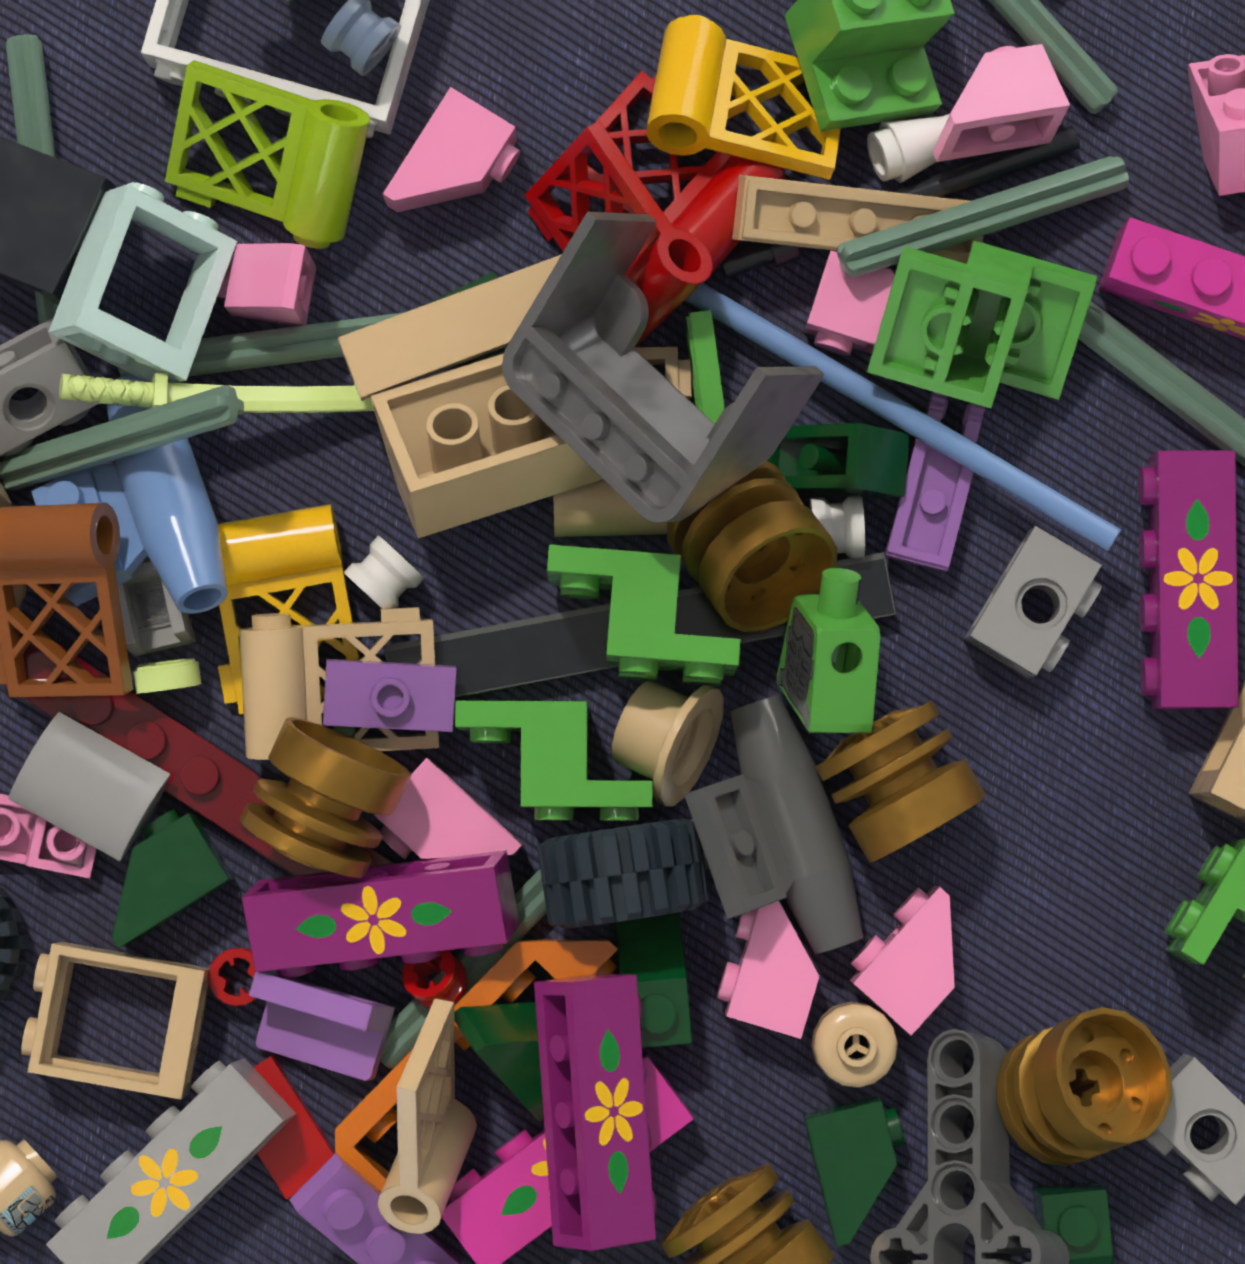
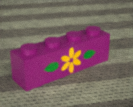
M1235 450L1157 451L1148 458V467H1140L1138 474L1140 505H1149V530L1140 531L1138 548L1140 568H1149L1150 594H1141L1139 604L1141 632H1150V658H1142L1140 664L1142 696H1151V710H1228L1237 708L1238 630Z
M507 850L371 866L361 878L348 877L334 872H321L258 880L242 896L255 972L277 970L278 976L284 978L302 976L316 970V965L339 963L341 970H359L375 965L378 962V958L401 956L404 963L426 962L439 957L440 951L464 948V953L467 956L488 955L503 949V944L508 943L520 925Z
M595 974L534 982L553 1246L594 1251L655 1240L654 1216L656 1213V1198L652 1190L649 1150L652 1140L647 1124L645 1098L647 1071L642 1058L640 1031L642 1005L637 990V977L631 974Z

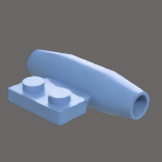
M128 374L118 378L119 380L124 379L132 380L134 382H148L133 374ZM118 403L116 405L107 404L109 421L149 409L138 407V405L134 407L123 406ZM188 438L114 460L115 465H98L56 478L31 491L35 505L108 503L113 508L120 526V547L114 562L117 585L132 579V573L148 556L181 612L188 614L205 612L218 606L226 599L228 590L218 523ZM96 582L76 583L66 598L76 606H79L97 597Z

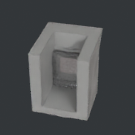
M147 556L132 573L133 578L118 585L127 650L135 657L197 642L189 614L183 613L177 608L150 558Z

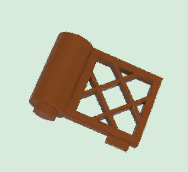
M108 503L0 507V684H7L9 697L126 695L133 690L114 565L120 547V526L115 511ZM96 582L100 610L92 620L87 618L65 598L76 583ZM51 584H61V586L56 590ZM12 585H28L47 602L34 622L16 607ZM55 610L82 633L68 652L63 650L41 630ZM89 641L107 656L110 678L93 677L75 660ZM31 642L57 665L47 679H27L23 653ZM64 673L71 677L66 679H60Z

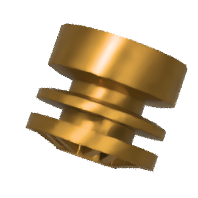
M768 461L687 518L680 521L667 522V542L675 555H681V563L686 567L692 578L699 583L706 597L725 623L743 632L767 630L788 622L792 599L798 594H820L822 572L829 568H836L838 548L830 534L813 512L803 505L795 489L787 483L776 465Z
M929 701L922 706L890 712L873 722L872 733H854L840 741L841 743L824 762L815 766L822 781L849 768L855 779L853 782L831 794L835 803L846 802L863 795L869 803L870 807L857 816L850 823L849 828L870 863L922 837L987 797L967 760L952 762L939 768L936 767L931 756L952 739L953 736L949 729H945L923 742L915 729L940 715L933 701Z
M286 718L268 758L276 768L291 779L289 783L270 779L258 780L253 791L266 804L256 802L246 804L240 821L256 837L267 842L276 851L298 863L318 870H327L348 877L361 878L366 874L372 859L360 847L376 848L379 846L383 836L376 827L360 815L362 811L387 816L392 815L410 780L411 774L407 768L391 757L348 735L305 719Z
M1104 1007L1080 1013L1058 1023L1054 1027L1041 1030L1037 1034L1021 1039L1005 1054L997 1074V1105L1007 1131L1020 1148L1042 1163L1064 1167L1149 1137L1164 1122L1172 1100L1171 1070L1161 1044L1145 1024L1127 1012Z
M769 1163L759 1166L747 1174L731 1177L703 1195L686 1209L677 1225L660 1241L661 1247L669 1258L680 1255L697 1245L698 1249L683 1264H830L834 1258L833 1253L809 1219L791 1224L782 1230L777 1226L775 1222L784 1215L794 1202L788 1190L779 1192L760 1202L759 1199L779 1180Z

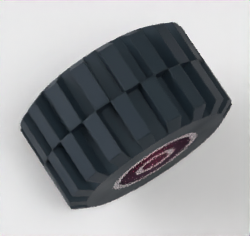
M685 818L548 838L537 846L548 924L562 929L697 909L709 900L701 842L693 821Z

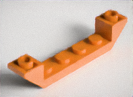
M610 939L518 940L454 1006V1012L460 1007L492 1005L500 996L508 1004H511L536 978L528 969L535 960L554 979L612 974L618 966L610 957L618 950V947ZM455 1023L454 1043L456 1042L465 1051L470 1046V1043ZM412 1050L335 1128V1153L380 1191H382L389 1171L359 1141L366 1136L375 1144L397 1121V1111L393 1108L397 1103L396 1087Z

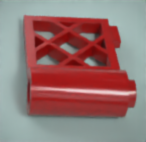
M643 71L635 77L595 122H601L616 145H623L624 157L632 168L630 144L651 143L646 135V129L629 130L627 112L643 95L652 101L656 75L651 78ZM620 121L621 131L610 132ZM592 150L587 153V157L591 154ZM718 151L704 166L678 168L677 155L668 153L669 169L635 171V173L644 185L672 183L673 202L663 213L674 228L687 230L703 242L711 256L712 274L741 241L732 239L739 175L787 180L784 175L786 169ZM588 166V179L604 183V174L599 175ZM690 181L680 193L679 182ZM623 204V213L636 214L631 206Z
M601 122L588 126L524 196L532 206L527 212L547 241L555 239L563 252L586 213L590 212L589 195L605 199L606 213H623V204L631 206L636 214H648L657 221L656 226L626 273V276L641 289L648 304V322L643 334L635 345L636 347L710 277L713 268L712 260L706 246L697 236L687 230L672 226ZM590 150L594 152L603 165L604 183L588 179L587 153ZM556 186L571 190L572 217L565 215L550 193Z

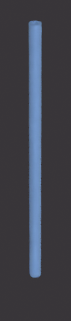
M702 283L685 300V302L701 311L711 310L712 318L795 367L816 366L825 374L821 380L822 383L1104 550H1110L1121 532L1120 528L707 284Z

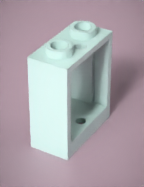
M132 182L104 193L81 244L48 333L148 382H151L155 372L168 373L169 383L186 381L237 241L217 231L219 226L213 219L197 212H181L163 203L164 196L156 189L141 183ZM131 220L198 254L166 342L98 309Z

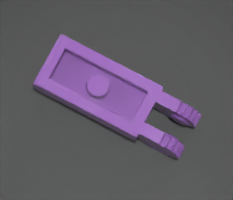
M932 391L926 414L941 422L948 405L947 396ZM969 403L964 410L961 435L976 443L985 407ZM917 438L914 440L907 467L905 497H899L885 557L946 573L950 565L974 472Z

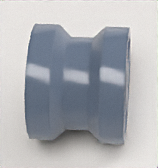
M348 0L327 26L322 36L321 44L331 53L341 51L350 59L351 68L359 75L365 76L389 51L399 35L401 25L391 17L381 18L374 13L370 0Z

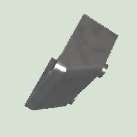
M587 212L507 345L502 361L503 375L509 388L643 518L655 523L680 521L758 468L773 455L825 374L816 366L756 367L735 402L724 409L714 424L634 349L646 328L649 312L647 300L643 292L626 276V273L656 226L657 221L648 214Z

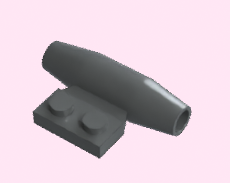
M779 695L730 711L741 775L684 794L727 919L785 899L815 955L864 938L851 863L822 779L815 769V766H817Z

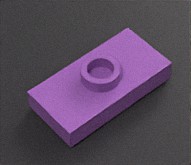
M326 659L323 725L453 732L456 666Z

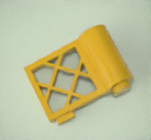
M700 15L679 17L671 21L665 28L646 129L649 141L659 150L669 154L684 156L696 154L706 148L830 180L835 169L841 128L820 132L813 107L796 89V86L805 82L798 57L726 39L722 28L710 19ZM736 64L760 70L770 83L750 91L735 73ZM731 94L735 98L733 101H730ZM780 94L796 115L777 124L760 103ZM746 111L762 132L750 137L726 131V121ZM807 127L822 145L821 155L798 149L787 135Z
M332 504L218 524L228 590L226 599L219 604L230 661V664L219 665L218 670L225 704L237 702L239 715L244 714L239 634L241 627L237 624L233 599L259 595L279 609V613H289L290 617L300 625H316L291 607L306 586L332 582L337 609L326 624H335L338 618L339 624L354 623L346 578L343 573L344 567L339 532ZM295 589L286 603L271 594L272 592ZM336 638L318 639V647L322 641H325L344 654L346 660H360L359 650L346 638H342L343 643ZM320 682L321 700H324L325 685Z

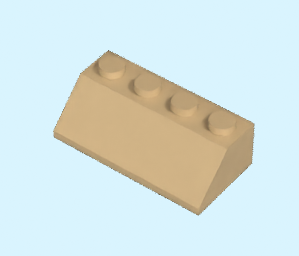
M504 354L371 395L373 409L396 485L417 538L603 480L597 472L509 388L502 369Z

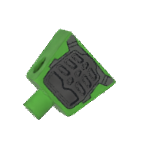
M843 568L826 569L822 572L820 594H798L792 599L776 683L808 732L872 733L880 630L879 626L858 600L861 575L852 570Z

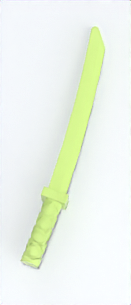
M155 372L151 382H134L124 379L114 380L113 378H95L93 376H75L62 373L59 385V399L114 405L118 403L119 405L134 407L138 405V407L150 409L223 385L169 383L168 373ZM355 385L307 387L231 386L235 388L237 398L244 402L243 413L374 411L371 398L360 401Z

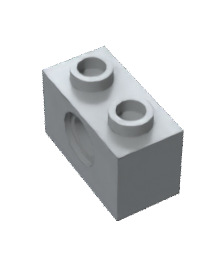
M53 318L0 345V456H9L21 452L38 435L57 425L67 426L81 420L87 415L91 407L99 404V402L59 399V385L62 373L75 376L91 375L72 344L48 333ZM32 387L39 389L30 399L23 401L11 399L12 395L22 388Z
M1034 526L1025 535L963 640L1027 678L1036 676L1041 668L1051 672L1070 642L1061 633L1073 613L1083 618L1102 588L1101 584L1094 581L1102 565L1039 527ZM1040 589L1050 596L1053 602V614L1048 622L1035 623L1029 620L1023 613L1022 598L1027 590Z
M1183 1053L1170 1067L1172 1100L1165 1120L1145 1139L1163 1156H1166L1173 1148L1190 1165L1183 1175L1211 1202L1220 1194L1223 1198L1236 1205L1245 1195V1105L1195 1057ZM1212 1115L1217 1120L1220 1128L1218 1140L1210 1148L1198 1150L1193 1146L1190 1139L1191 1127L1197 1119Z

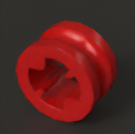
M244 947L224 951L215 958L210 966L208 974L209 986L215 997L225 1004L233 1006L246 1005L257 999L249 996L250 992L245 986L239 989L240 995L231 993L227 990L230 979L222 974L223 967L228 961L231 966H236L238 964L237 958H241L250 963L248 974L254 978L255 967L252 951Z
M449 950L440 951V956L435 959L420 963H406L403 969V984L406 990L420 1004L430 1009L434 999L451 1001L456 1004L465 993L468 985V973L464 965ZM442 970L445 973L443 979L437 985L433 981H430L429 985L426 983V979L432 971L441 974Z

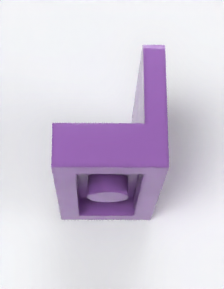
M255 972L249 996L267 1001L255 1042L258 1048L364 1081H372L376 1077L395 1007L295 977H279L278 973Z

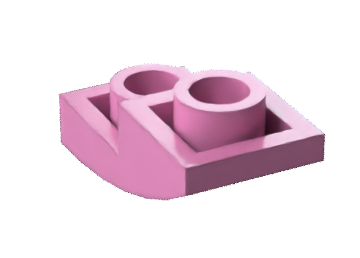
M0 793V860L90 879L96 853L95 847L8 799L9 795Z

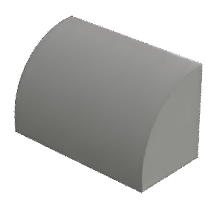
M58 712L26 759L8 799L114 859L121 861L142 832L141 829L148 824L155 814L170 773Z

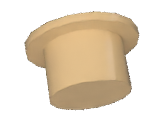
M646 681L638 687L625 706L615 729L612 742V758L615 763L653 779V796L657 803L666 807L675 806L685 798L684 794L689 793L699 779L714 748L723 718L724 698L720 689L703 685L688 697L656 682Z

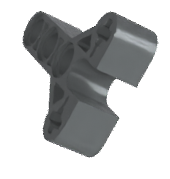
M952 1029L941 1033L930 1046L927 1059L928 1181L897 1227L885 1230L876 1238L870 1254L871 1264H909L910 1255L915 1254L928 1255V1258L926 1260H913L912 1264H963L964 1244L970 1233L973 1235L975 1243V1264H1069L1068 1247L1063 1239L1053 1231L1041 1228L1010 1185L1009 1132L1005 1128L997 1105V1074L1006 1051L1001 1043L995 1039L963 1030ZM972 1049L974 1055L973 1066L965 1075L963 1060L967 1051ZM969 1114H972L974 1129L971 1136L966 1140L963 1133L964 1121ZM972 1179L975 1188L974 1197L967 1206L964 1202L963 1192L968 1180ZM1026 1253H1032L1031 1262L1010 1261V1258L1013 1256H1025Z

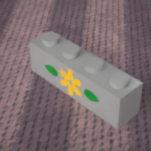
M245 1058L232 1062L227 1067L220 1060L217 1061L193 1083L191 1088L198 1095L181 1112L173 1105L148 1127L145 1132L152 1140L136 1156L127 1150L104 1170L100 1178L107 1185L90 1201L84 1195L79 1196L55 1219L54 1222L61 1230L46 1245L63 1264H144L297 1113Z

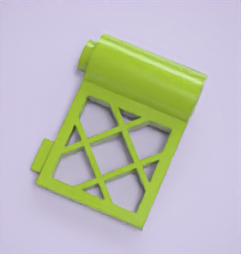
M193 60L186 67L165 182L177 186L176 197L209 208L215 204L216 199L283 222L285 229L292 233L293 239L301 245L315 249L327 248L330 246V243L338 242L345 236L370 117L364 110L350 103L330 99L311 100ZM202 83L221 89L235 112L213 124L199 102ZM244 97L254 100V102L247 104ZM265 105L291 113L287 136L272 144L253 114L255 110ZM240 119L258 151L236 163L217 131ZM195 122L199 132L192 135ZM202 139H205L223 169L211 177L186 169L190 146ZM284 147L283 156L281 160L276 151ZM264 159L277 181L274 198L254 192L241 170ZM229 178L232 184L224 182L222 180Z

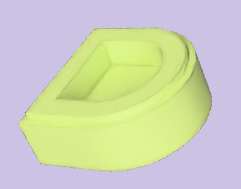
M195 658L138 664L134 670L136 694L202 684L199 661H195Z

